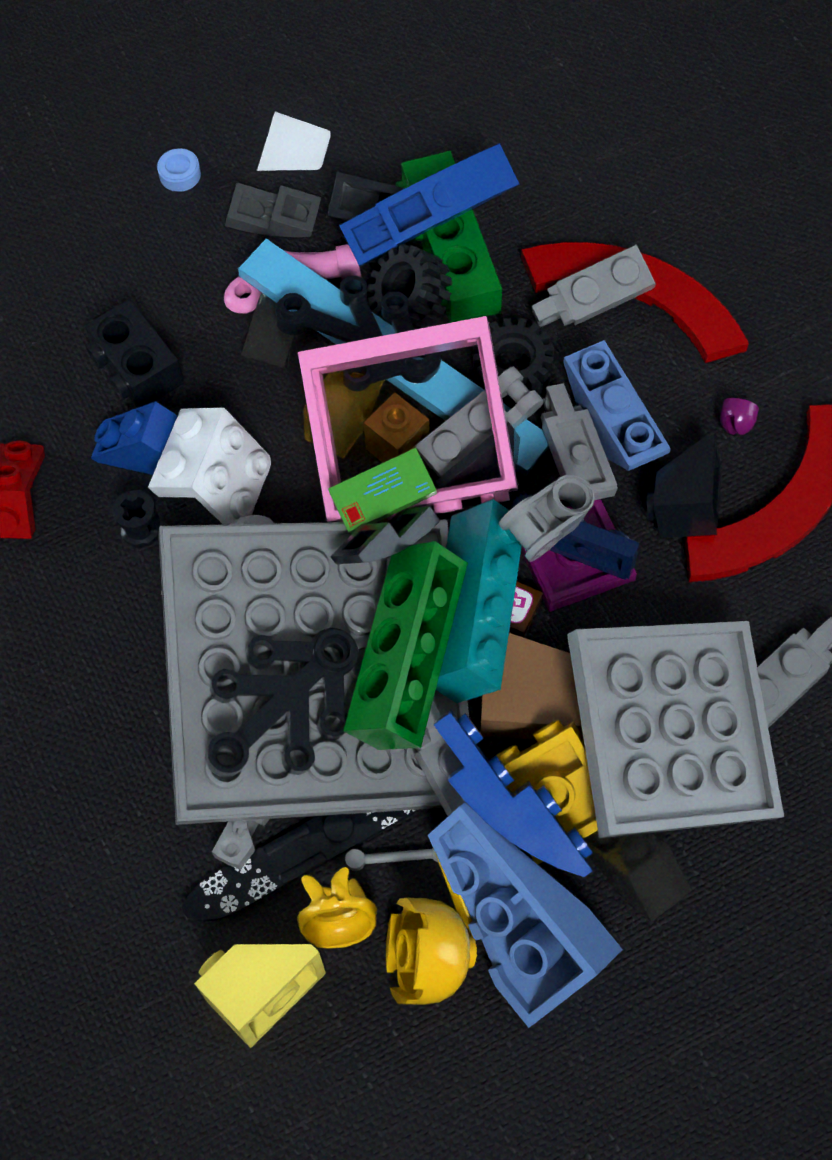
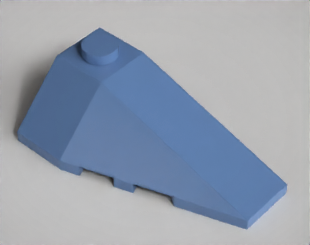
M466 803L460 805L428 834L452 891L462 896L471 916L472 922L468 924L472 936L475 941L481 939L492 963L488 971L495 987L528 1028L597 976L623 950L585 904L513 843L488 825Z

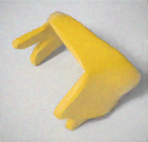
M347 867L341 868L334 874L331 880V888L322 887L319 881L310 875H304L301 879L305 890L311 898V902L299 912L297 921L299 929L306 940L318 948H342L360 943L369 937L376 927L377 906L366 897L356 879L348 880L349 869Z

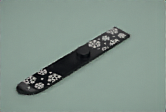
M421 809L316 816L255 850L241 870L228 865L201 882L185 900L182 906L183 913L188 919L200 922L222 920L237 914Z

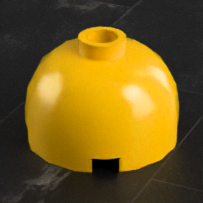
M400 898L396 904L403 907L402 913L391 914L386 938L387 973H393L397 969L399 987H390L391 994L398 1004H431L441 1002L457 991L466 978L468 968L474 967L477 957L475 939L469 936L466 925L459 914L447 904L427 898Z

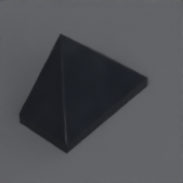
M507 422L516 473L520 437L512 425ZM491 435L438 478L435 482L439 487L445 488L500 478L494 435ZM514 491L508 492L510 499L508 502H513Z

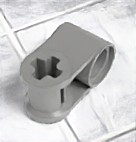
M566 474L534 496L527 497L519 502L502 517L498 525L502 530L509 529L527 551L525 557L529 562L535 561L549 551L559 540L577 528L593 506L595 500L594 490L591 484L583 477L575 474ZM560 500L568 502L573 509L565 507Z

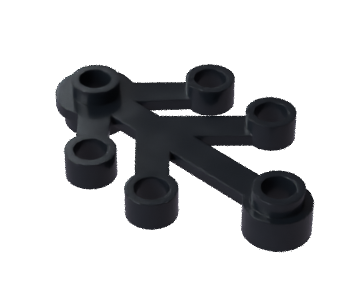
M358 276L346 277L340 284V299L343 304L349 306L357 326L312 309L308 300L297 293L284 295L275 306L276 325L280 331L288 335H299L311 328L346 343L383 336L366 300L367 283ZM355 289L360 292L357 294H351L347 291ZM389 292L383 296L381 301L382 317L392 323L395 333L414 330L408 317V298L400 292ZM398 305L401 309L392 310L389 306ZM310 343L302 351L325 346L320 343ZM436 352L415 356L423 358L422 360H415L413 357L343 370V383L352 391H363L372 383L399 375L411 383H424L429 381L438 372L441 365V354ZM359 372L362 373L364 376L361 378H353L350 376V374Z
M338 628L321 630L314 636L311 642L274 641L271 637L265 635L256 636L250 641L246 649V659L252 667L265 669L270 667L275 660L307 663L295 676L238 674L231 669H222L214 675L210 683V693L215 700L221 703L232 702L238 696L272 697L235 733L223 732L211 740L206 750L205 759L207 766L214 774L221 777H231L238 774L248 761L249 748L287 711L288 747L282 755V764L285 770L293 775L306 773L315 760V753L310 746L309 690L322 677L325 710L317 721L318 732L328 740H337L346 733L343 731L348 715L344 706V675L349 673L355 666L358 659V647L349 633ZM257 645H264L269 649L271 656L268 659H259L254 655L253 648ZM327 647L337 649L340 653V660L336 662L329 661L324 655V649ZM223 678L231 680L235 685V691L229 694L221 692L217 687V681ZM327 716L339 718L342 724L341 730L331 731L325 724V718ZM221 749L232 751L235 756V762L231 765L221 764L217 759V752ZM291 751H302L307 757V763L304 766L294 765L290 760Z

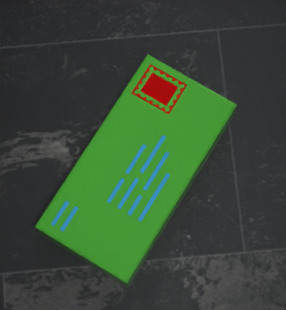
M416 448L328 488L349 535L360 525L379 522L437 494L433 481Z

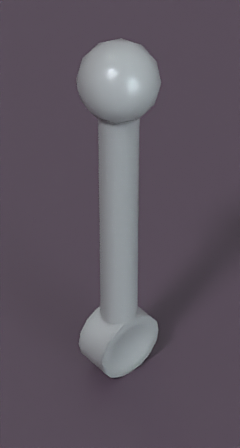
M433 848L364 854L359 849H352L345 856L346 865L352 871H359L365 864L423 859H433L438 862Z

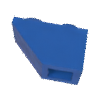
M155 401L104 420L95 433L94 440L97 443L91 459L97 463L153 475L178 415Z

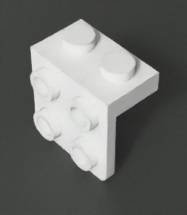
M225 408L181 409L148 488L158 497L196 498L223 525H229L241 516L247 517L253 514L254 507L271 466V458Z

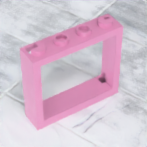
M487 316L298 352L327 522H343L328 491V488L341 483L322 374L478 345L501 477L436 489V495L408 508L433 506L435 514L463 509L461 501L480 497L481 504L492 499L498 503L509 501L508 492L518 490ZM396 514L387 517V520L390 521Z

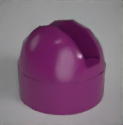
M725 399L720 412V422L723 429L732 435L736 433L745 435L753 429L759 407L745 399Z

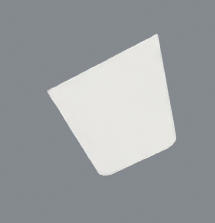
M275 112L257 171L319 170L323 165L329 144L330 131Z

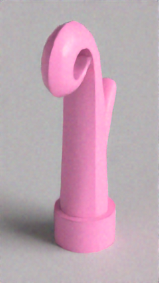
M349 244L336 246V250L326 252L285 251L324 279L341 278L342 281L349 276L361 277L360 266ZM239 276L232 280L224 293L226 307L232 312L239 314L253 312L263 300V293ZM244 293L250 294L247 298H240Z

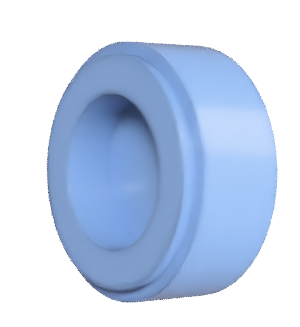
M177 148L169 150L158 160L157 170L160 181L165 188L171 191L181 192L189 190L200 180L201 170L198 158L187 149Z

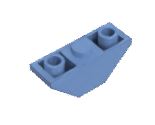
M605 340L564 357L563 363L576 405H581L583 410L588 409L608 460L630 471L670 453V446Z

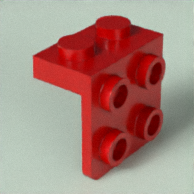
M12 441L7 444L0 443V538L32 539L36 528L30 489L45 458L42 445L30 444L26 441Z

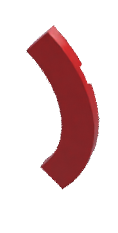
M590 242L545 244L522 249L521 260L536 293L545 291L555 285L556 282L627 248ZM641 253L656 285L655 288L635 297V299L650 306L655 304L674 318L673 322L690 338L705 363L747 351L749 342L739 324L727 308L709 290L678 268L653 256Z
M832 405L809 406L807 411V442L802 462L792 480L775 499L755 514L739 522L717 528V535L685 537L689 582L715 580L746 572L750 567L781 556L803 540L819 524L832 506Z

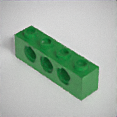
M451 151L401 163L402 181L396 182V186L407 188L454 165L455 161ZM473 209L413 239L414 242L420 240L424 251L442 259V263L447 265L450 270L445 274L452 278V285L445 287V290L451 293L450 300L443 299L441 305L446 307L445 311L450 323L501 313L502 287Z
M436 541L411 545L390 558L343 730L377 750L421 748L468 565L466 561Z

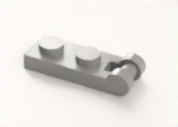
M513 366L499 376L502 398L508 394L516 403L508 412L505 411L506 422H509L515 429L542 406L544 400L535 390L529 391L521 382L524 377ZM486 390L415 445L419 455L439 478L493 435Z

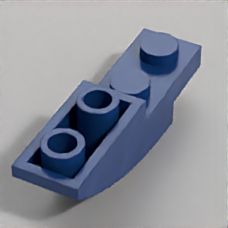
M499 143L376 203L375 207L339 226L359 266H362L387 253L390 249L397 248L399 245L463 215L520 185Z
M450 710L434 722L435 728L462 763V766L448 775V781L464 801L488 825L522 850L558 869L582 877L592 872V868L586 860L593 853L575 827L566 832L558 822L555 815L561 812L562 809L544 785L535 790L531 783L527 781L511 792L507 786L515 780L497 756H494L489 761L477 746V743L484 738L466 713L457 718L453 711Z

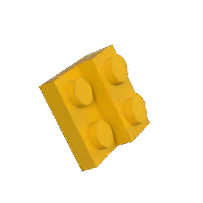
M557 719L533 734L537 743L520 752L515 744L495 755L501 760L515 780L507 786L511 792L527 781L531 783L535 790L544 785L562 809L555 817L566 832L575 827L584 839L598 831L584 738L574 721L563 727L560 720ZM531 855L537 865L543 862Z

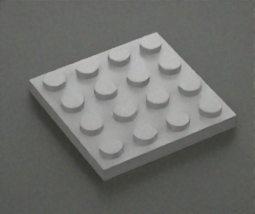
M749 621L576 629L567 634L599 838L765 821L784 817Z

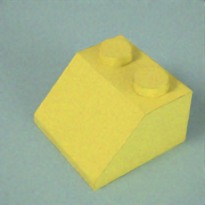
M236 944L226 953L223 950H219L208 958L198 972L201 977L194 984L208 1004L252 1048L326 974L319 951L312 944Z

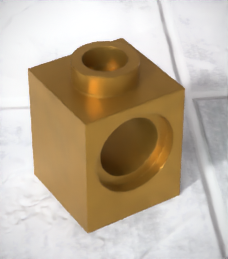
M394 393L364 422L366 450L384 463L414 449L416 444L430 434L429 418L398 394Z

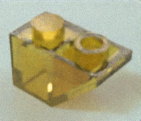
M343 370L328 373L323 381L336 455L344 458L363 432L364 422L372 413L384 380L370 384L363 391H352L344 385ZM359 372L350 374V376L353 378H361L364 376L362 373ZM306 404L304 407V436L306 441L313 443Z

